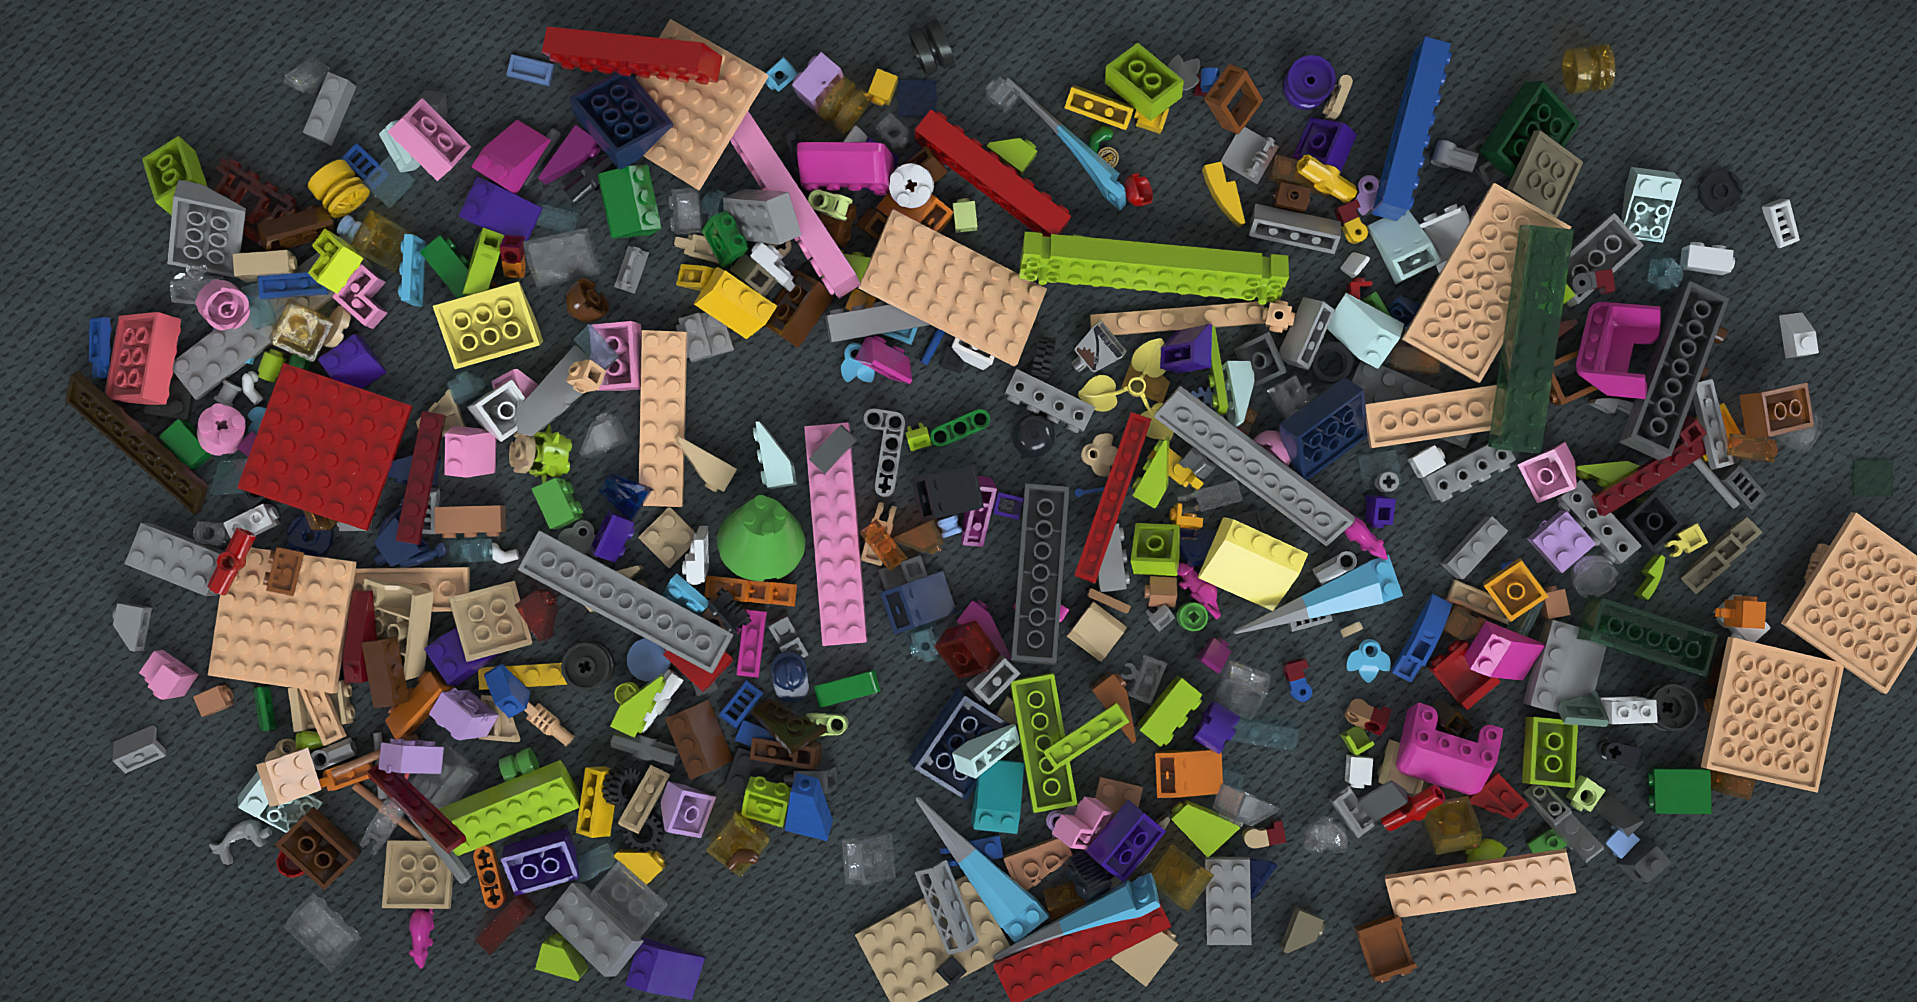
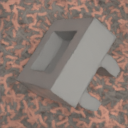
M1165 604L1162 607H1157L1158 610L1154 614L1149 610L1146 611L1149 621L1158 632L1175 618Z

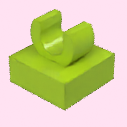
M919 423V429L912 430L911 426L907 428L906 436L911 451L932 445L927 427H924L922 423Z

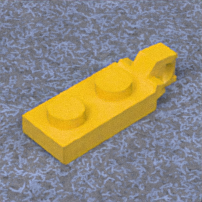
M1169 448V477L1185 488L1190 484L1193 488L1199 490L1204 483L1196 477L1191 469L1182 467L1179 464L1182 458ZM1152 450L1147 459L1153 460L1156 452Z

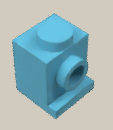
M783 56L765 72L769 76L765 83L771 90L776 89L779 92L795 78L798 72ZM777 71L783 72L784 76L782 79L776 78L775 73Z

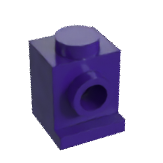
M1365 495L1367 500L1365 522L1371 523L1370 527L1384 528V525H1393L1396 499L1387 496Z

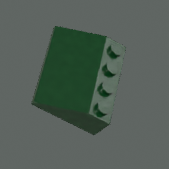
M1543 81L1524 82L1479 152L1493 167L1499 169L1512 179L1534 131H1542L1559 145L1565 147L1580 122Z

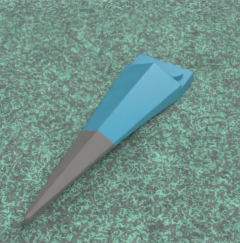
M1007 77L1004 82L1054 130L1082 164L1103 197L1121 211L1126 205V194L1124 192L1125 188L1116 181L1120 173Z
M1387 555V560L1379 557L1367 561L1282 607L1234 630L1233 633L1238 634L1373 606L1402 597L1403 594L1390 557Z
M920 797L916 798L917 803L1000 928H1003L1015 943L1024 938L1050 916L1032 894L977 850Z
M1149 872L1132 882L1128 879L1000 951L993 957L996 960H1000L1034 945L1070 933L1121 920L1142 917L1161 907L1154 877Z

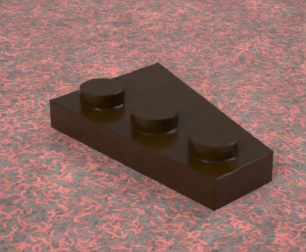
M770 698L752 709L753 716L791 755L827 732L825 725L821 723L817 725L811 722L810 718L804 715L801 717L793 713L790 708Z

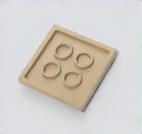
M515 581L449 598L466 662L532 644Z
M387 841L382 908L451 909L453 874L427 841Z

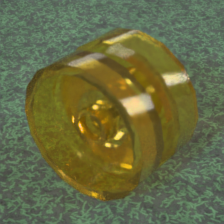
M843 77L833 87L818 112V116L827 123L834 121V128L842 134H846L851 130L871 100V95L863 88L855 91L856 84L848 77Z

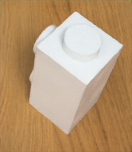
M1691 242L1690 245L1682 248L1679 269L1717 275L1730 273L1735 264L1734 250H1727L1726 246L1722 245L1705 247L1704 243Z
M261 504L223 524L230 539L236 528L248 530L256 536L279 525V513L271 504Z

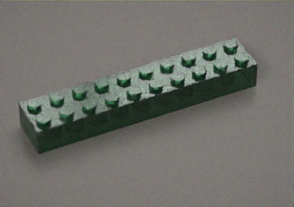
M1520 225L1488 447L1498 450L1541 454L1574 233L1573 229L1536 225Z

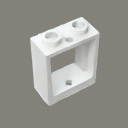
M1639 696L1599 697L1610 724L1657 723L1656 700Z

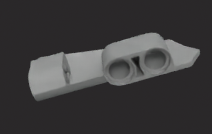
M574 346L517 408L518 434L533 436L555 420L571 406L572 402L584 394L577 392L571 384L566 382L569 369L574 362L591 360L578 346Z

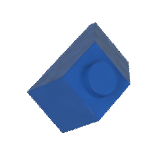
M502 663L484 674L495 705L509 718L527 708L531 691Z

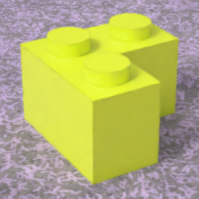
M324 229L312 245L320 254V257L308 274L316 282L338 294L341 288L346 285L352 273L358 269L364 258L345 240Z

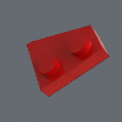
M1495 772L1486 781L1479 793L1470 795L1466 799L1470 805L1485 808L1487 811L1502 814V816L1514 819L1529 806L1528 802L1498 772Z

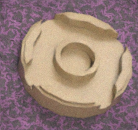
M342 305L333 311L325 326L322 343L326 347L335 348L344 337V334H342L343 329H347L349 326L351 313Z
M517 431L514 434V437H516L515 442L510 444L509 463L511 467H514L513 471L515 473H527L531 469L535 458L534 435L518 434Z

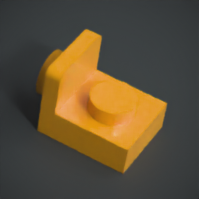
M853 289L845 309L852 311L851 307L865 305V309L873 308V303H877L878 298L858 289Z
M1177 503L1174 505V508H1171L1169 520L1173 521L1172 524L1179 525L1182 529L1199 530L1203 527V518H1197V514L1185 513L1182 516V503Z

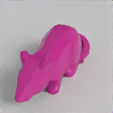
M1355 517L1354 523L1343 531L1345 536L1350 541L1359 543L1362 551L1369 550L1372 555L1387 560L1388 556L1383 546V540H1378L1369 531L1366 524L1361 519Z
M1179 562L1178 575L1181 576L1183 582H1179L1178 586L1184 591L1188 588L1191 591L1189 596L1196 603L1205 607L1217 620L1221 613L1216 602V586L1199 579V574L1193 570V564Z
M414 908L415 911L412 913L409 921L413 948L409 951V955L414 958L415 963L422 969L428 956L427 948L433 945L430 932L434 929L432 917L434 912H432L433 909H429L428 912L426 909Z

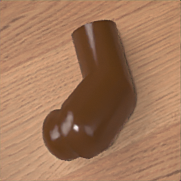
M740 848L725 864L730 870L734 871L740 863L756 864L759 860V854L752 849Z

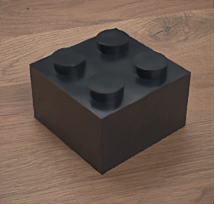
M1647 490L1638 495L1615 516L1641 545L1638 549L1639 552H1654L1683 524L1657 490Z

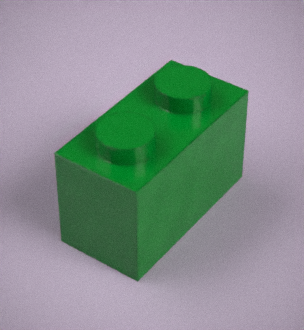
M177 419L159 436L164 442L162 443L163 447L174 453L178 460L186 464L190 469L197 470L213 455L206 452L200 446L197 431L187 420Z

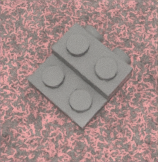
M696 313L678 319L680 324L676 325L677 332H687V358H690L691 362L734 351L728 327L708 313Z

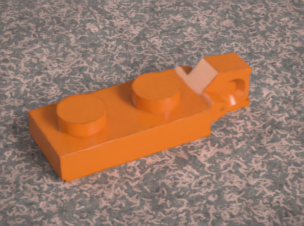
M373 762L336 778L333 777L331 770L339 766L322 772L324 778L319 779L321 788L327 786L328 791H334L369 779L367 771L374 767Z

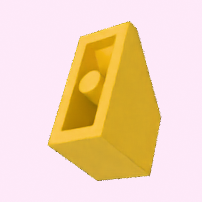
M681 264L676 285L702 291L715 269L708 266Z
M620 849L614 857L643 887L666 866L664 863L665 859L657 851L654 853L652 850L637 852V849Z

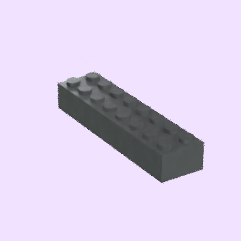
M1691 281L1677 288L1645 372V381L1648 388L1646 398L1635 399L1620 438V443L1657 460L1672 455L1729 302L1728 298Z
M1025 483L1011 662L1055 665L1057 661L1069 487Z

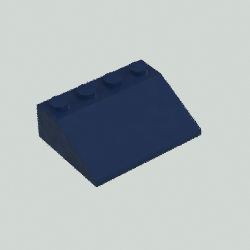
M616 72L569 97L574 116L619 170L638 161L673 126V122L632 74L631 76H623Z
M1346 377L1279 424L1281 440L1297 474L1306 481L1368 436L1364 389Z
M957 688L908 761L917 771L964 800H967L976 787L977 778L958 772L952 753L969 740L1011 724Z

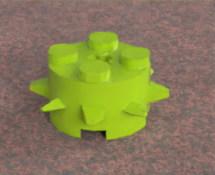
M548 424L546 432L538 431L534 434L536 452L533 465L528 471L535 477L541 476L542 484L546 482L547 477L558 478L562 474H567L570 470L568 458L572 448L571 439H566L559 432L552 433L551 425Z

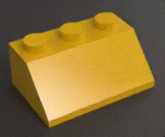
M718 267L694 302V305L745 339H748L762 328L777 307V305L733 275Z

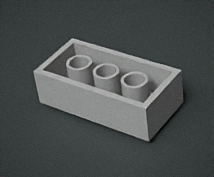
M742 189L722 198L724 211L727 210L729 215L733 216L737 224L736 228L745 237L746 241L780 245L802 235L789 192Z
M1613 213L1597 224L1560 257L1552 267L1566 284L1571 277L1580 273L1612 269L1614 273L1644 245L1620 218ZM1588 290L1582 294L1575 295L1566 302L1567 305L1572 307L1579 304L1594 290Z
M141 523L125 564L199 594L216 596L217 593L209 590L207 585L217 567V558L224 551L153 523Z
M571 883L545 916V919L604 977L617 976L643 943V940L582 883Z

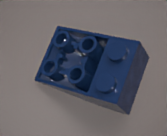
M943 571L880 593L894 635L957 613Z

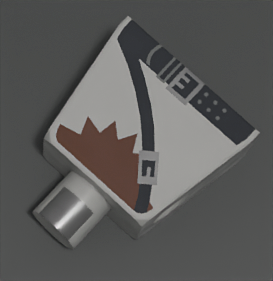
M1100 319L1074 349L1079 356L1071 363L1078 372L1087 366L1092 372H1096L1122 358L1127 351Z

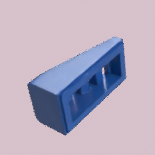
M358 143L341 158L374 190L390 175ZM359 152L363 155L355 163L351 161ZM367 158L369 161L359 169L357 166ZM373 164L375 168L366 176L364 172ZM380 171L382 174L372 182L370 178Z
M746 680L719 713V717L737 729L764 693ZM747 689L752 694H754L755 697L752 699L743 691ZM741 696L750 704L747 706L738 698ZM734 703L740 706L744 711L742 713L739 712L736 708L733 707ZM730 710L738 716V719L735 720L727 712Z

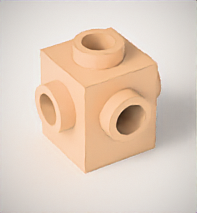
M1276 300L1275 303H1270L1269 308L1265 307L1262 320L1266 321V327H1270L1269 331L1282 333L1283 330L1287 331L1288 325L1293 326L1295 313L1291 312L1292 307L1288 306V302ZM1278 311L1282 312L1283 318L1276 319L1275 313Z
M592 360L574 362L569 369L566 382L571 384L573 389L580 393L599 390L606 370Z

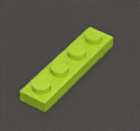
M1212 326L1210 375H1208L1209 388H1213L1214 395H1211L1212 407L1216 408L1217 414L1225 415L1228 409V401L1215 326Z
M1116 702L1046 748L1043 753L1054 769L1057 770L1129 723L1130 720L1118 702Z

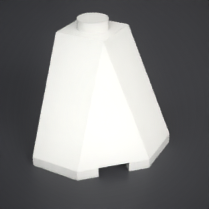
M510 380L467 406V408L484 429L502 442L518 431L516 410L525 401V397L513 380Z

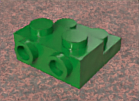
M727 210L712 216L702 230L722 269L731 266L735 259L743 256L748 250L745 237L739 233L736 228L735 219L729 215Z

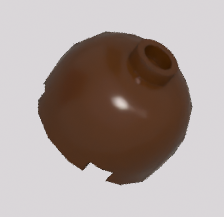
M581 278L568 289L566 305L571 317L582 322L591 323L605 316L609 311V305L602 291L599 297L594 289L597 285L587 278Z

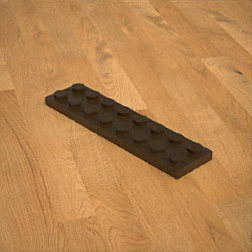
M79 371L71 374L65 401L194 515L202 510L209 489L206 482L202 478L197 477L186 464L180 462L169 449L163 447L155 436L146 432L138 421L128 416L122 407L111 401L105 392L100 391L94 386L88 377H84Z

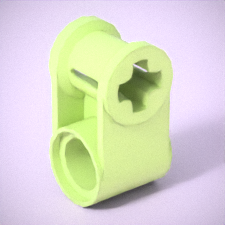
M821 190L812 191L808 197V202L813 209L842 221H846L845 215L848 206L853 201L848 197Z
M806 714V717L810 718L811 722L817 725L821 723L826 726L827 732L821 736L840 735L848 728V719L843 714ZM837 718L843 722L841 730H836L833 727L832 722L834 719Z

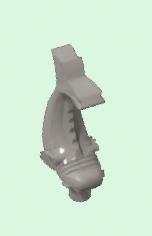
M246 820L234 826L221 843H211L209 846L214 854H220L223 864L230 865L233 863V856L229 848L231 842L246 838L247 840H252L257 847H262L267 843V837L272 835V830L269 827L262 830L260 821Z

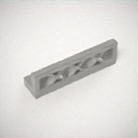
M947 860L916 871L915 875L947 955L967 951L979 943ZM924 874H929L932 882L931 885L926 881ZM933 895L939 899L940 905L935 903ZM942 916L947 919L948 926L943 923ZM950 936L955 939L957 947L952 946L949 939Z

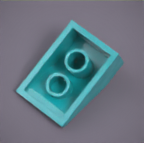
M998 760L977 777L971 815L973 829L1017 834L1021 812L1024 762Z

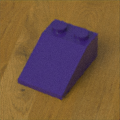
M477 177L459 217L482 229L486 228L504 236H524L526 246L543 208Z
M457 628L444 634L424 649L447 685L452 686L460 685L479 669L502 654L498 653L466 662Z
M643 937V943L635 952L625 985L649 993L692 1000L705 957Z

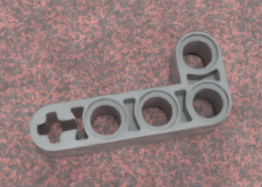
M870 409L864 414L866 426L873 430L883 431L875 490L880 496L889 497L895 491L905 430V419L898 412ZM873 413L880 416V421L876 425L868 423V417ZM899 417L902 421L899 428L890 427L889 422L891 418ZM890 438L898 441V446L894 450H889L886 447V442ZM886 460H892L895 464L894 469L890 472L884 471L882 468L883 462ZM881 473L887 476L894 475L893 479L888 478V485L891 486V490H887L886 493H882V489L879 488V485H883L885 480L884 477L880 478Z

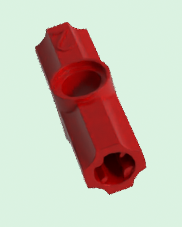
M236 528L225 552L221 553L217 558V567L207 585L209 590L221 595H227L238 571L246 565V556L256 538L254 533L242 528ZM231 557L234 560L233 566L229 562Z
M1434 784L1412 797L1407 796L1408 802L1380 818L1381 823L1385 826L1386 830L1391 832L1412 820L1420 821L1425 818L1428 811L1444 803V800H1446L1444 793L1440 790L1439 786Z

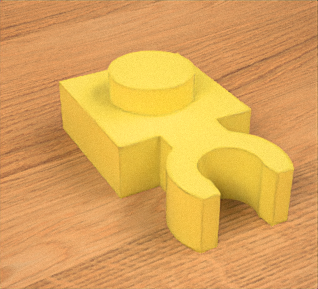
M1695 523L1676 533L1675 535L1678 540L1667 541L1664 546L1670 547L1674 545L1675 551L1670 554V557H1677L1681 555L1683 549L1685 553H1690L1707 544L1708 541L1698 523Z

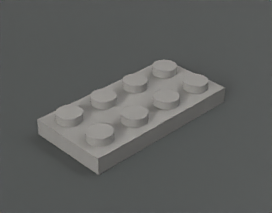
M1205 857L1207 945H1252L1250 857Z

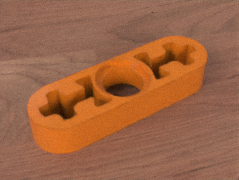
M487 844L477 848L474 851L473 857L484 902L489 908L495 909L505 902L506 893L495 849ZM482 849H484L485 853L489 852L490 856L486 859L487 864L492 862L493 866H487L482 869V866L486 864L484 857L480 858L479 856L483 852ZM487 870L495 873L496 878L494 882L485 880L484 874ZM495 884L498 887L494 888V893L500 896L497 903L494 900H490V897L493 895L492 888L487 890V887H492Z

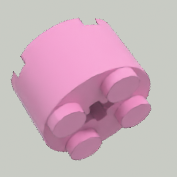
M212 280L200 290L195 300L199 313L211 326L218 330L239 328L246 322L250 314L248 298L234 284L228 281Z
M216 403L200 415L197 438L200 446L206 452L213 455L231 454L238 450L237 447L244 440L245 418L236 409Z

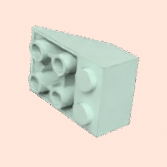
M1631 167L1625 186L1621 221L1639 240L1663 243L1682 181L1674 172Z
M1409 210L1397 221L1382 218L1367 226L1395 285L1441 262L1431 240L1423 229L1420 228V225Z
M756 422V428H753L755 441H758L760 444L757 455L759 463L761 462L764 466V471H761L763 484L767 485V488L770 489L797 485L794 463L762 423Z
M258 770L237 797L238 808L285 833L313 806L318 810L323 803L313 794H309L287 803L270 807Z

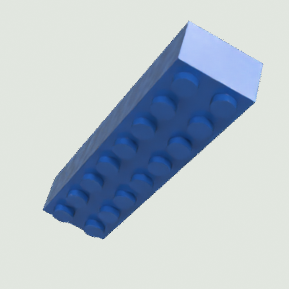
M1425 37L1413 52L1371 213L1373 215L1397 221L1402 215L1406 214L1407 210H1411L1414 197H1412V192L1418 186L1420 176H1417L1418 169L1422 168L1425 160V155H1422L1423 150L1430 141L1428 130L1435 121L1436 114L1433 111L1434 107L1438 106L1441 98V93L1438 92L1440 85L1442 86L1446 79L1444 68L1451 59L1452 52H1449L1451 43Z

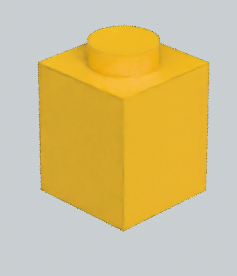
M877 69L868 91L871 102L879 106L884 104L890 105L898 84V76Z

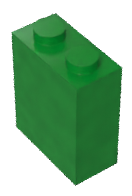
M1651 767V772H1647V784L1651 786V794H1648L1647 797L1648 807L1652 808L1654 813L1712 814L1710 769L1702 767Z

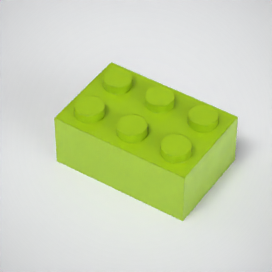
M1139 43L1106 66L1105 84L1149 121H1152L1182 98L1184 80Z
M179 136L142 158L155 202L171 216L173 197L178 180L197 183L207 187L196 151Z
M1176 675L1136 727L1160 747L1163 744L1167 745L1174 737L1172 732L1176 727L1181 728L1187 721L1188 717L1186 715L1191 709L1194 711L1200 705L1202 694Z
M1526 717L1522 783L1575 788L1578 725L1564 724L1561 719Z

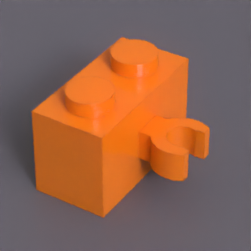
M1734 596L1733 600H1725V608H1715V617H1724V626L1765 629L1766 602H1757L1758 597Z

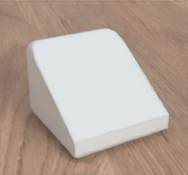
M854 126L844 142H865L867 136L859 127Z
M1353 252L1340 269L1351 278H1354L1361 272L1370 258Z

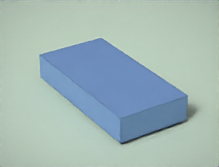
M511 54L506 75L511 78L550 87L555 65Z

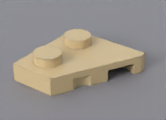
M453 389L447 390L446 394L437 403L435 402L428 411L446 416L442 437H445V433L452 426L466 427ZM421 417L416 421L418 429Z
M481 695V701L499 716L488 735L479 739L520 742V736L513 717L509 718L495 705L492 695Z

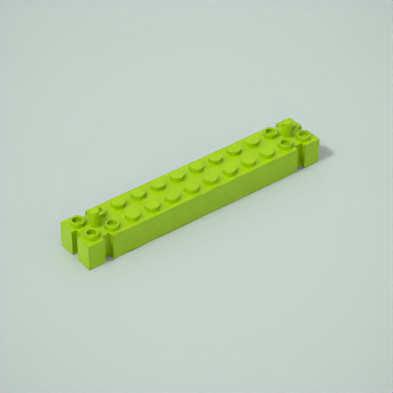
M1025 232L1020 255L1019 279L1034 281L1038 278L1040 285H1045L1048 281L1050 283L1060 282L1072 285L1082 284L1094 287L1126 288L1137 291L1149 290L1159 293L1171 292L1181 295L1193 294L1203 297L1215 296L1225 299L1237 298L1247 301L1258 297V303L1264 305L1267 302L1271 303L1280 300L1283 287L1285 288L1289 279V261L1287 255L1271 254L1270 257H1262V253L1057 234H1051V237H1042V233Z

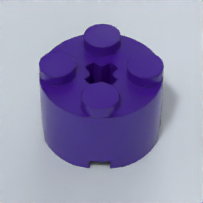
M1212 701L1203 712V718L1200 723H1197L1192 739L1220 754L1226 743L1224 742L1226 739L1230 741L1236 732V729L1233 727L1239 722L1240 716L1221 704Z

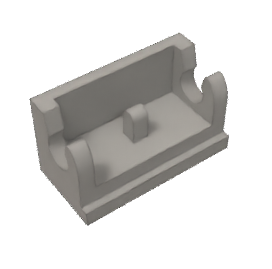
M1349 785L1329 799L1357 838H1360L1375 826L1374 821L1358 803V798Z

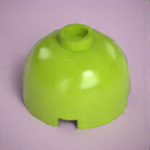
M1481 839L1476 845L1471 843L1465 852L1468 855L1466 863L1502 858L1507 847L1494 839Z

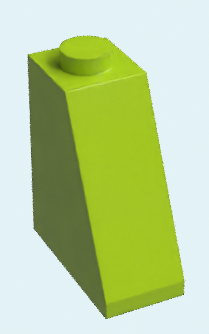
M1189 800L1183 803L1178 802L1171 809L1173 812L1171 820L1207 857L1213 854L1240 829V825L1235 819Z

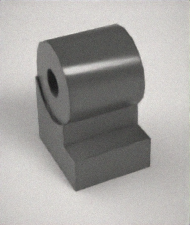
M1193 446L1183 455L1179 462L1185 469L1188 467L1196 476L1202 479L1207 478L1217 467L1216 463Z

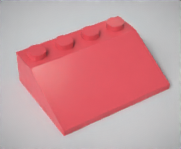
M160 312L119 316L105 393L111 401L147 405L166 404L169 397L170 380L173 376L174 358L177 354L178 336L181 332V319Z

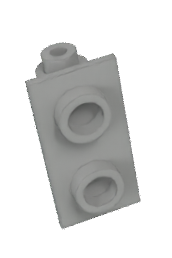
M628 246L614 287L635 294L649 253L642 251L640 248Z

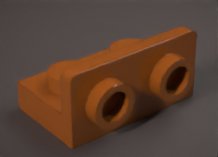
M849 204L845 215L846 221L820 213L819 219L834 242L840 247L846 248L851 237V228L856 218L857 206L854 204Z
M277 546L276 551L271 550L268 563L272 564L271 572L265 573L263 585H267L266 591L294 596L304 552L285 549Z

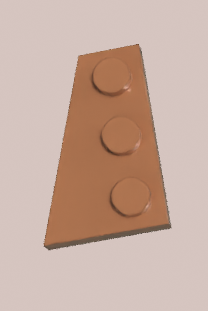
M1057 837L1004 855L1003 859L1010 877L1025 890H1029L1032 886H1036L1041 882V879L1050 872L1060 867L1073 853L1070 847Z

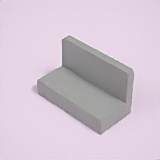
M152 725L116 740L113 746L112 761L124 773H127L165 757L166 749L156 740L157 728Z

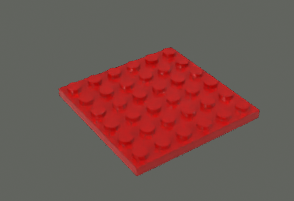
M283 363L237 488L368 531L413 406Z

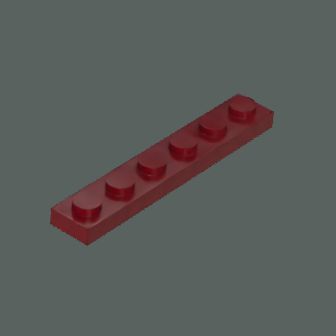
M422 411L396 541L420 545L446 416L443 414Z
M1702 439L1691 448L1684 446L1682 441L1677 443L1671 456L1661 460L1653 458L1593 494L1591 498L1598 514L1606 516L1704 456L1706 450Z
M379 764L367 771L368 777L447 854L467 841L465 834L401 773L392 771L391 773H386L385 770L379 769Z

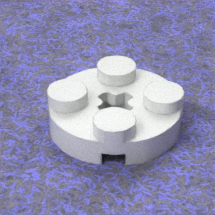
M914 163L904 164L898 167L890 176L889 190L892 198L900 206L917 208L927 203L931 197L934 181L930 172L922 166ZM910 179L912 182L917 183V186L914 187V192H911L910 189H906V185L908 184V180Z

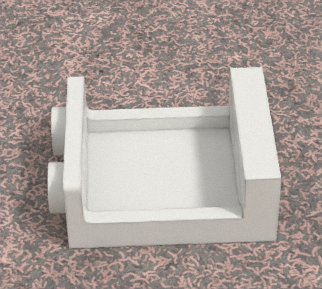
M1457 204L1444 209L1445 213L1438 216L1436 212L1424 217V222L1420 224V228L1424 229L1441 260L1436 265L1439 273L1471 221L1464 205L1460 207Z

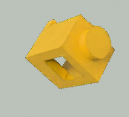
M1169 108L1152 121H1149L1136 110L1134 118L1138 119L1136 126L1160 134Z

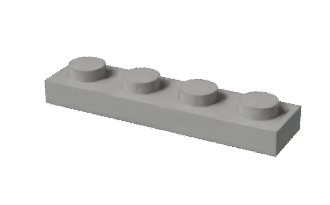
M1713 379L1699 382L1693 396V402L1698 421L1707 433L1703 437L1710 470L1733 465L1734 462Z

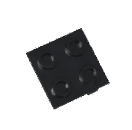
M721 588L716 593L719 597L716 598L713 595L708 601L710 605L708 608L714 616H720L725 623L723 625L729 633L732 634L734 632L738 636L742 630L741 624L743 623L746 626L752 620L744 608L733 616L741 607V604L730 612L728 609L737 600H734L725 607L734 597L728 590L725 591L724 588Z

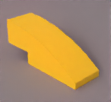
M1222 161L1204 165L1202 172L1213 199L1233 224L1237 227H1242L1245 224L1236 182H1226Z

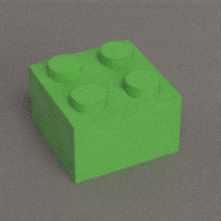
M554 478L532 488L550 529L560 530L583 519L581 515L584 513L579 501L575 502L572 495L575 492L569 481L566 482L565 479Z

